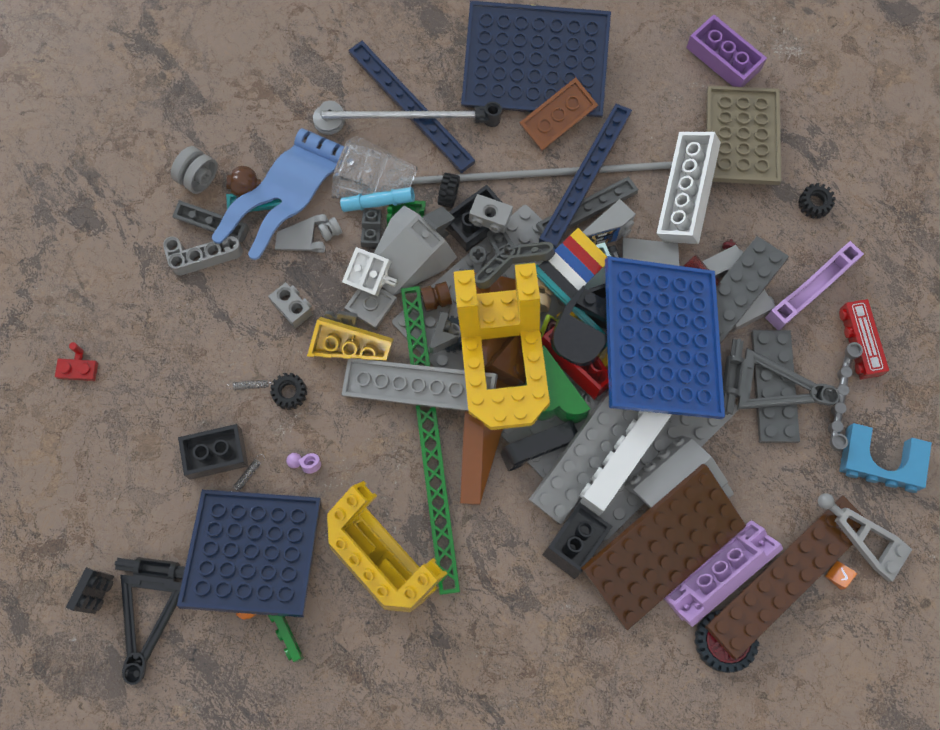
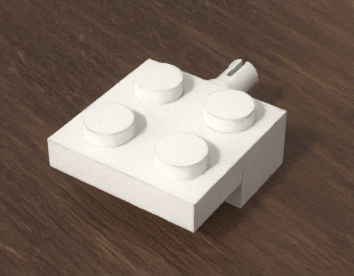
M356 247L342 282L378 296L385 283L395 287L398 279L388 276V270L392 261Z

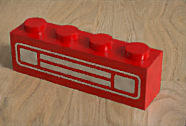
M868 299L845 303L839 311L840 319L845 326V337L848 338L849 344L857 342L863 348V353L854 359L855 372L859 375L860 380L883 376L889 372V368Z

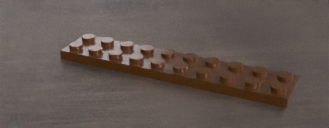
M844 495L835 501L839 508H849L863 516ZM829 509L817 518L705 626L734 660L760 637L853 545L835 522L837 516ZM848 517L847 523L857 533L861 524Z

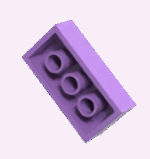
M715 15L711 16L690 36L686 47L733 87H744L761 71L767 57Z

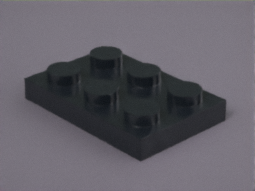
M86 567L65 608L77 612L96 614L104 603L103 598L106 592L112 588L114 576Z

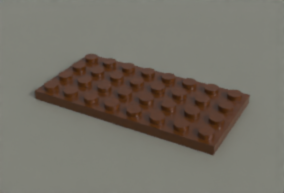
M701 464L582 566L581 569L621 625L628 631L746 525L708 466Z

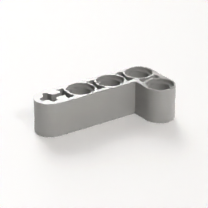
M173 236L166 238L163 243L167 262L177 275H185L234 260L243 253V248L238 239L233 236L227 237L220 244L212 241L186 250L179 239ZM173 246H177L176 249L171 250ZM214 251H218L216 255H211ZM200 256L197 261H193L195 257ZM178 262H182L181 265L175 266Z

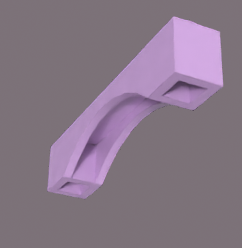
M849 241L806 282L772 309L765 318L777 330H781L853 266L864 253Z

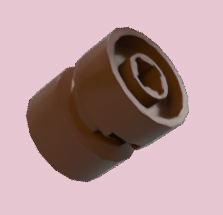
M447 282L435 284L434 288L431 286L420 288L426 312L437 309L439 305L442 308L452 305Z

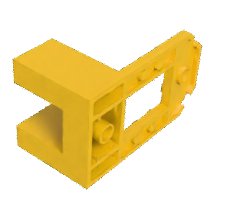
M535 263L515 265L516 290L476 294L474 270L455 271V293L462 340L469 414L483 422L490 430L532 426L538 416L550 405L540 333V293ZM521 336L527 385L487 390L481 340Z

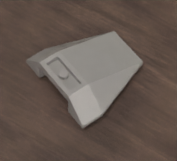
M403 206L391 218L374 254L392 261L388 270V276L398 279V282L395 283L397 285L394 287L385 283L382 287L394 296L401 293V288L413 287L445 271L457 258L446 240L418 213L406 206Z

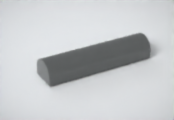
M179 200L172 217L215 232L223 215ZM239 222L229 236L236 237L239 242H243L248 234V225Z

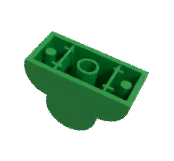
M543 345L550 405L538 416L537 420L544 421L557 416L563 422L573 421L578 423L586 419L590 407Z

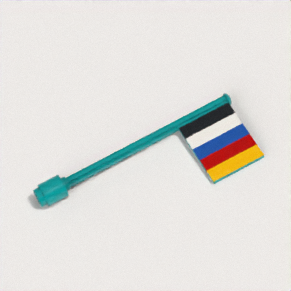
M577 228L555 249V255L550 260L543 261L540 265L536 264L537 278L566 306L583 285L585 286L605 266L607 256ZM574 306L572 312L582 322L605 334L584 311Z

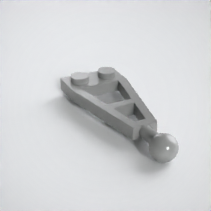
M828 493L821 494L818 497V505L822 509H829L837 516L835 522L870 566L884 579L893 582L911 553L912 548L898 536L851 509L839 508L835 504L832 495ZM848 517L861 524L857 533L847 523ZM870 530L890 541L879 560L863 542Z

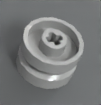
M189 146L182 150L173 162L171 178L190 192L199 194L212 183L218 170V164L215 159L204 154L197 147Z

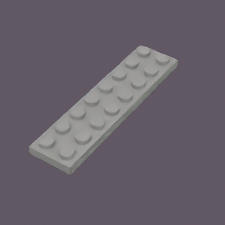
M351 358L347 361L342 396L468 411L464 370ZM485 372L487 390L496 389L497 374Z
M608 389L529 498V501L557 523L562 524L579 500L582 490L587 483L590 484L592 482L591 478L599 467L602 468L603 461L610 451H614V446L620 437L626 434V429L633 419H637L639 411L609 408Z

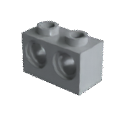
M285 282L268 297L271 303L296 329L313 315L310 310L312 306L305 298L302 300L298 296L300 293L293 285L290 287ZM285 295H290L288 300H282ZM297 308H302L300 313H294Z

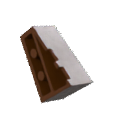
M521 336L508 337L498 352L484 366L486 373L497 374L498 380L511 387L521 385L526 380Z

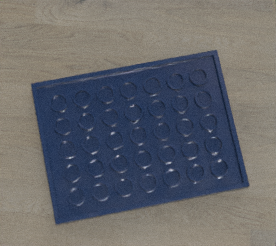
M470 0L461 107L474 108L475 105L485 106L489 102H497L501 105L502 110L533 112L576 77L598 104V107L587 116L602 118L611 11Z

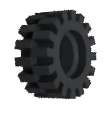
M444 173L440 184L438 205L449 208L454 207L460 182L459 175Z
M820 183L807 186L798 199V202H800L799 208L803 207L801 212H806L805 216L807 217L811 215V219H814L816 216L817 219L825 217L835 205L834 201L836 200L833 197L834 192H829L830 187L826 189L824 188L826 185L822 184L820 186ZM812 196L819 197L823 201V205H814L810 198Z
M283 373L284 376L281 377L279 375L277 380H273L274 384L270 387L272 390L270 394L274 402L282 409H297V405L301 406L303 404L302 401L306 400V385L298 375ZM286 385L296 387V393L291 398L282 396V389Z

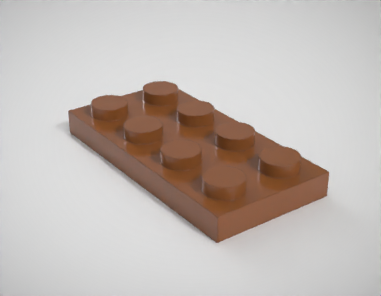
M575 77L525 117L519 124L538 148L543 151L596 109L598 104Z

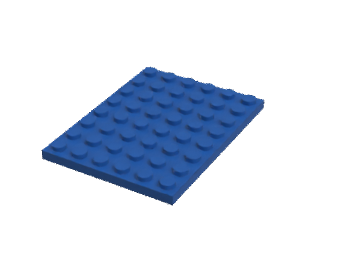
M607 256L605 259L609 408L723 419L725 417L715 271Z

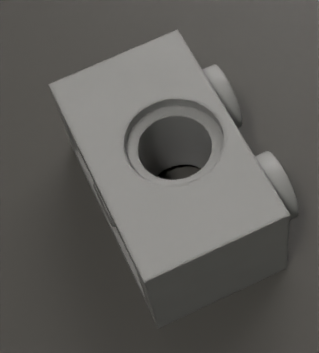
M477 194L469 213V221L475 226L487 227L495 233H505L512 216L513 206ZM493 214L494 217H487L486 215Z

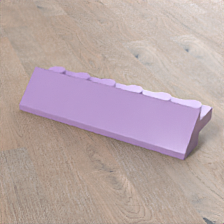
M751 520L746 524V527L664 599L682 621L685 620L693 627L781 552L783 547L778 541L767 535L764 528Z

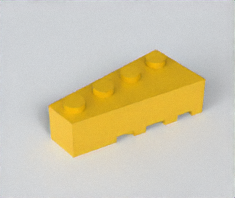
M320 317L316 321L307 357L387 360L394 339Z

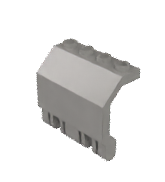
M683 435L675 438L669 447L661 450L655 459L646 463L641 471L632 475L629 481L624 484L629 492L637 495L651 508L701 464H705L727 497L730 498L734 495L727 479L712 456L693 439Z

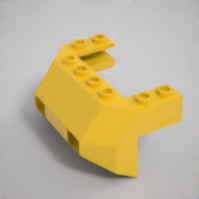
M362 481L351 486L327 513L330 549L384 610L411 612L438 589L436 585L448 573L445 570H441L435 563L436 560L434 558L426 564L424 563L421 567L416 564L367 509L377 495L372 493L365 486L366 483Z

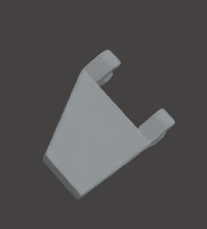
M325 214L316 215L278 231L275 250L324 253L326 248L324 243L320 241L313 242L315 224L327 223L329 221Z

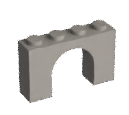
M734 245L698 263L695 268L715 271V279L724 277L743 254V251L738 249L737 245ZM765 289L731 330L732 333L765 317L775 308L773 298L768 296Z

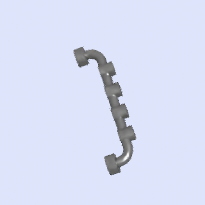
M852 342L845 348L846 355L843 365L837 372L840 383L836 389L839 392L840 398L831 408L834 419L828 426V431L831 433L829 444L836 451H840L848 445L847 437L839 433L844 427L841 421L842 415L847 409L844 403L845 397L850 391L847 385L848 379L852 375L851 362L852 359L858 358L863 353L862 346L857 342Z

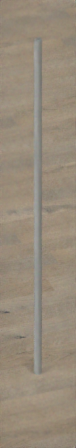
M672 162L606 165L601 167L599 173L671 169ZM579 167L457 175L460 176V182L575 175ZM443 175L402 178V185L441 183Z

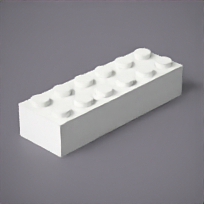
M679 132L657 229V235L663 242L699 244L721 143L715 132Z
M639 411L638 421L633 419L626 429L627 436L622 435L614 446L615 453L610 451L602 463L605 467L597 469L591 478L593 484L587 483L579 495L582 498L579 503H582L600 516L672 414Z

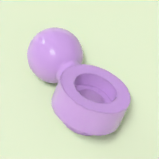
M291 453L286 459L287 465L290 468L295 469L301 466L302 470L308 474L318 471L321 467L319 456L313 453L303 457L298 453Z

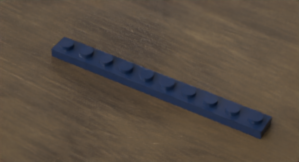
M363 41L349 49V54L402 111H428ZM410 118L461 174L475 164V159L436 118Z
M619 104L614 105L541 234L539 243L550 242L553 244L554 249L558 247L632 112L631 109Z

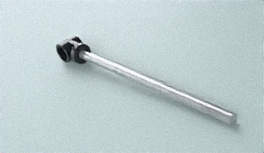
M489 102L485 106L475 105L474 111H322V119L474 118L475 124L484 123L488 127H496L501 120L502 107L497 102Z

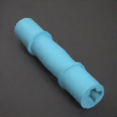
M412 187L391 189V191L343 197L340 200V205L343 212L362 211L364 208L382 207L391 204L396 206L397 204L414 202L415 194Z

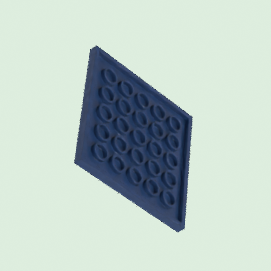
M202 489L177 607L179 609L304 618L321 498Z

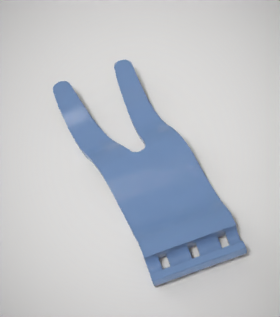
M301 128L295 137L294 146L278 157L262 183L251 192L237 198L229 206L212 235L213 242L216 244L222 243L232 233L240 220L253 208L275 199H280L282 202L274 207L264 218L248 253L250 259H259L276 229L286 219L298 214L309 204L321 183L340 167L344 154H348L349 148Z

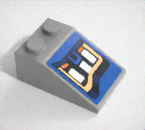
M619 199L588 226L583 233L595 245L603 242L608 244L618 241L621 237L625 238L632 231L631 227L635 223L633 220L636 214Z

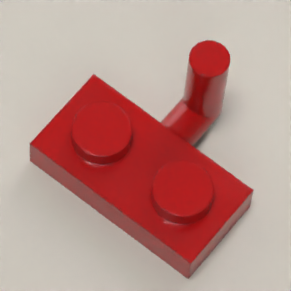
M75 342L70 343L69 348L75 352V358L58 359L54 377L67 380L95 381L98 362L82 360L84 350Z

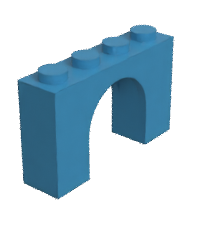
M855 423L846 427L845 436L848 439V445L843 449L839 472L846 473V476L851 478H866L865 480L871 483L882 482L885 483V486L891 488L902 487L905 488V491L917 493V491L926 488L932 442L916 438L908 439L904 442L899 468L896 471H888L880 468L871 457L870 443L873 428Z

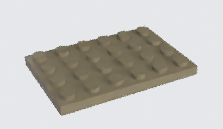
M708 86L706 132H715L721 142L712 182L780 185V89Z

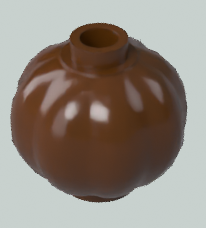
M238 166L232 170V175L227 174L226 188L230 189L231 194L237 196L236 198L251 192L261 184V179H257L255 171L248 166Z

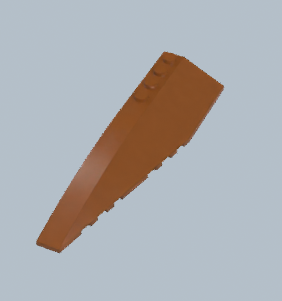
M500 276L487 289H481L476 286V294L516 290L515 279ZM508 337L481 340L484 366L498 352ZM497 379L496 389L511 387ZM465 411L460 504L480 505L503 429L490 430L479 419L471 416L469 411Z

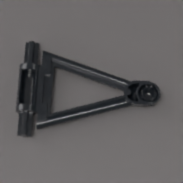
M137 557L136 560L117 558V561H115V570L133 572V576L120 575L127 655L122 669V677L127 684L135 685L143 680L147 661L177 606L182 583L175 581L177 578L183 579L185 566H179L178 562ZM132 587L172 592L141 652H137Z

